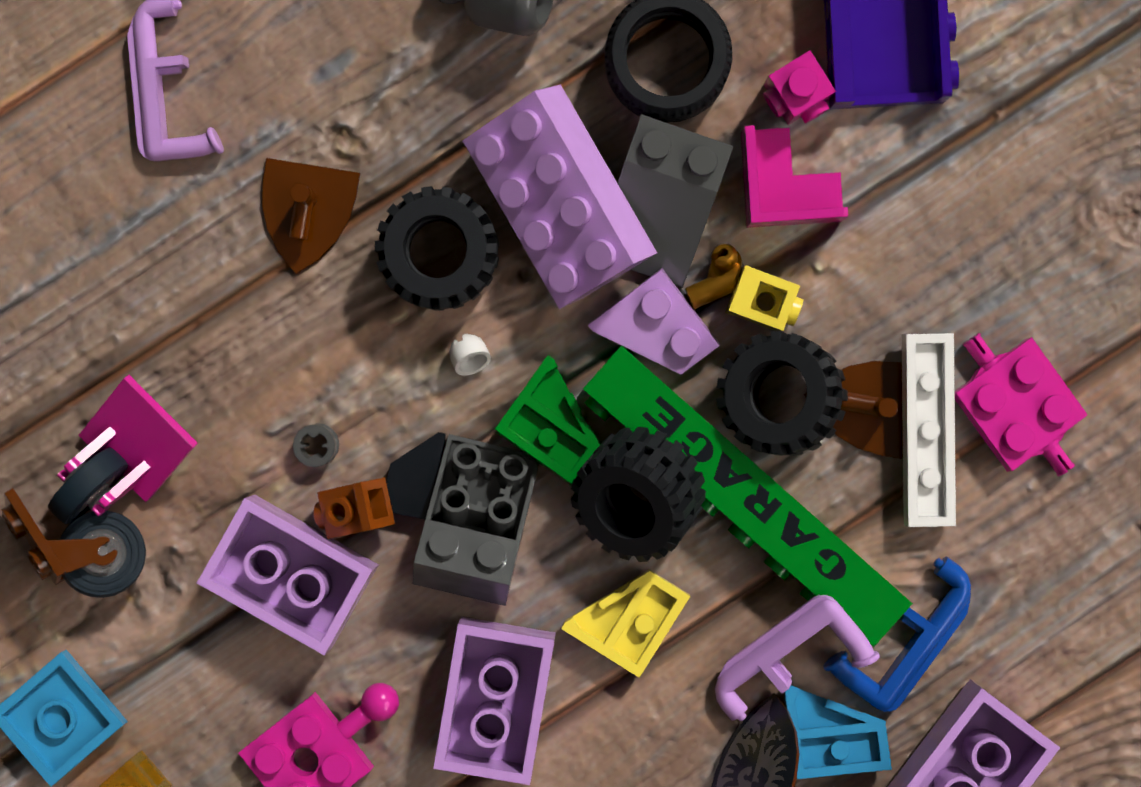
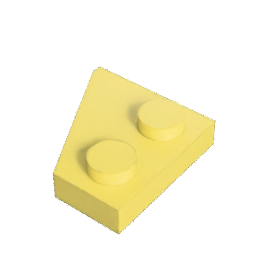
M648 569L566 619L561 629L640 678L689 600L690 594Z

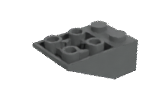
M449 434L414 560L412 584L506 606L539 463L523 451Z

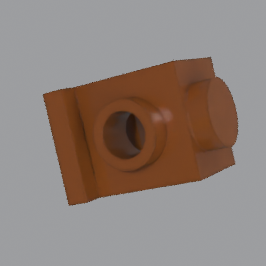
M385 477L317 492L319 502L314 506V519L317 526L325 530L327 539L395 524Z

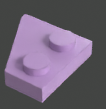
M662 268L588 324L593 332L680 375L720 345Z

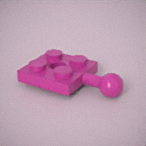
M375 683L364 691L361 698V706L339 722L319 695L314 692L245 746L238 754L264 787H351L374 767L351 736L366 726L371 720L386 721L393 717L399 707L398 694L388 684ZM299 748H309L314 751L318 757L317 769L314 771L301 770L294 760L295 751Z

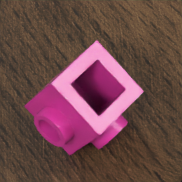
M811 50L770 74L764 83L767 91L763 95L776 117L783 116L788 125L799 118H802L803 122L807 124L830 109L826 102L829 101L836 90Z

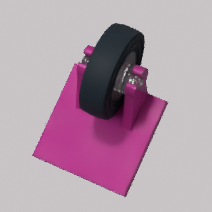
M128 375L120 382L78 435L88 446L64 465V470L57 474L64 484L54 494L48 504V508L62 523L69 524L89 509L98 517L101 516L132 489L147 502L198 443ZM122 476L125 477L116 486H114Z

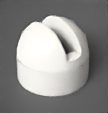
M463 334L462 341L454 340L452 342L449 354L456 373L466 376L483 370L490 363L491 355L480 337Z

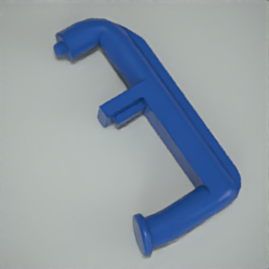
M947 556L942 560L938 558L934 561L933 565L936 567L934 574L952 586V588L928 620L910 607L903 614L900 620L916 632L879 683L875 682L858 668L853 667L852 663L847 659L848 653L846 651L836 653L823 665L825 671H830L843 685L880 711L891 712L903 703L968 613L971 597V583L968 574L960 565Z

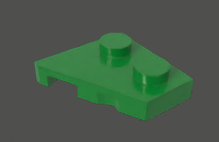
M547 355L494 429V432L572 486L577 472L600 444L591 427L586 423L574 395L570 393L558 371L555 360Z

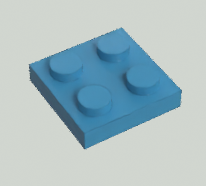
M67 650L60 652L0 704V728L50 787L55 785L128 722Z

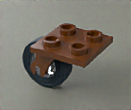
M14 488L4 493L6 507L1 509L3 513L2 518L16 540L25 536L32 549L27 551L29 554L27 557L42 580L50 576L55 585L65 580L70 587L83 595L104 598L125 591L141 574L146 559L145 542L140 530L127 517L113 511H106L99 517L93 511L74 519L65 528L59 540H46Z

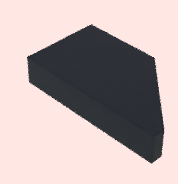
M438 432L390 464L386 483L393 513L423 520L426 519L447 433Z

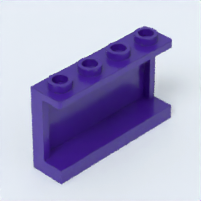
M823 0L827 73L829 81L836 90L829 99L830 110L944 103L952 97V90L958 89L959 66L957 60L951 61L950 42H954L956 39V16L954 12H948L947 0Z

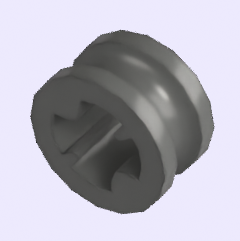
M316 423L305 426L298 431L294 438L293 450L299 462L309 467H319L328 464L335 458L339 451L340 443L338 435L331 427L326 424ZM308 434L313 438L322 434L326 438L327 443L322 445L328 448L325 456L320 453L312 456L308 455L305 447L310 446L309 443H305Z

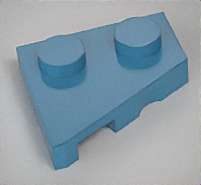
M792 685L784 692L785 707L791 715L798 737L799 763L797 779L892 770L885 720L851 709Z

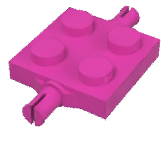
M980 333L964 342L962 345L973 357L979 368L976 369L967 383L954 391L955 401L1007 472L1014 471L1031 457L1043 454L1058 477L1071 470L1075 464L1072 463L1058 442L1061 441L1067 430L1088 416V414L1032 337L1027 338L1009 352L996 356L980 336Z

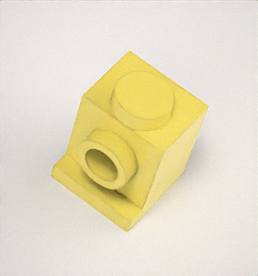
M745 265L741 269L725 313L774 331H784L786 324L795 325L804 299L796 297L800 285ZM761 293H768L773 297L774 305L771 310L764 311L758 307L757 298Z

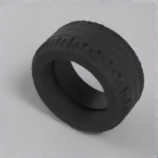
M634 0L618 14L609 30L605 45L606 76L618 100L638 116L642 114L665 123L684 121L706 110L720 95L731 70L732 42L724 21L717 11L704 0ZM662 19L681 21L695 29L706 43L709 53L708 69L702 81L691 91L676 96L657 95L644 89L632 77L627 64L628 45L633 35L650 22Z

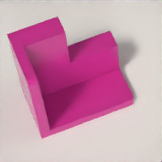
M755 125L744 126L740 136L746 228L842 222L848 218V207H843L841 172L793 175L790 128L755 130Z

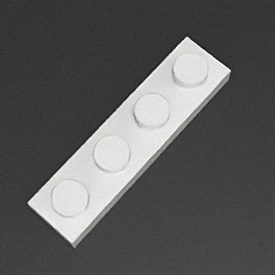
M954 333L902 334L904 526H956Z

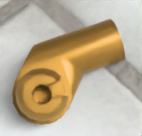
M720 244L715 247L711 255L712 260L707 278L685 288L693 309H697L734 291L742 267L741 255L734 246Z

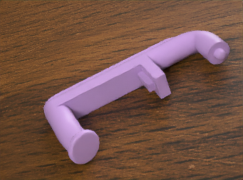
M180 0L144 1L133 16L127 33L137 146L142 156L150 161L194 158L214 152L218 154L224 152L222 142L212 127L207 128V133L168 139L162 75L182 73V69L189 68V60L183 55L157 56L154 18L177 16L178 10L182 8Z
M817 595L727 660L716 682V700L731 721L736 719L743 721L747 717L745 711L748 707L734 690L762 670L781 694L787 691L792 683V675L781 663L780 659L827 625H829L851 653L853 667L861 668L873 664L880 658L879 652L873 650L864 633L833 597Z

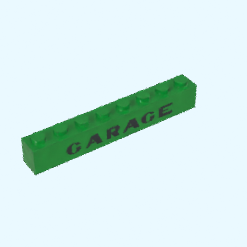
M622 345L583 388L590 395L584 403L604 421L612 414L626 428L629 427L632 432L637 427H647L650 434L654 435L658 430L667 434L666 440L674 444L676 440L684 446L682 452L686 456L693 455L698 464L694 468L695 471L703 473L705 482L701 488L706 490L705 501L701 505L703 509L712 517L719 510L733 522L728 531L748 549L756 542L770 554L763 562L784 581L791 574L805 586L799 594L807 601L817 595L833 597L860 628L873 647L876 646L913 604Z

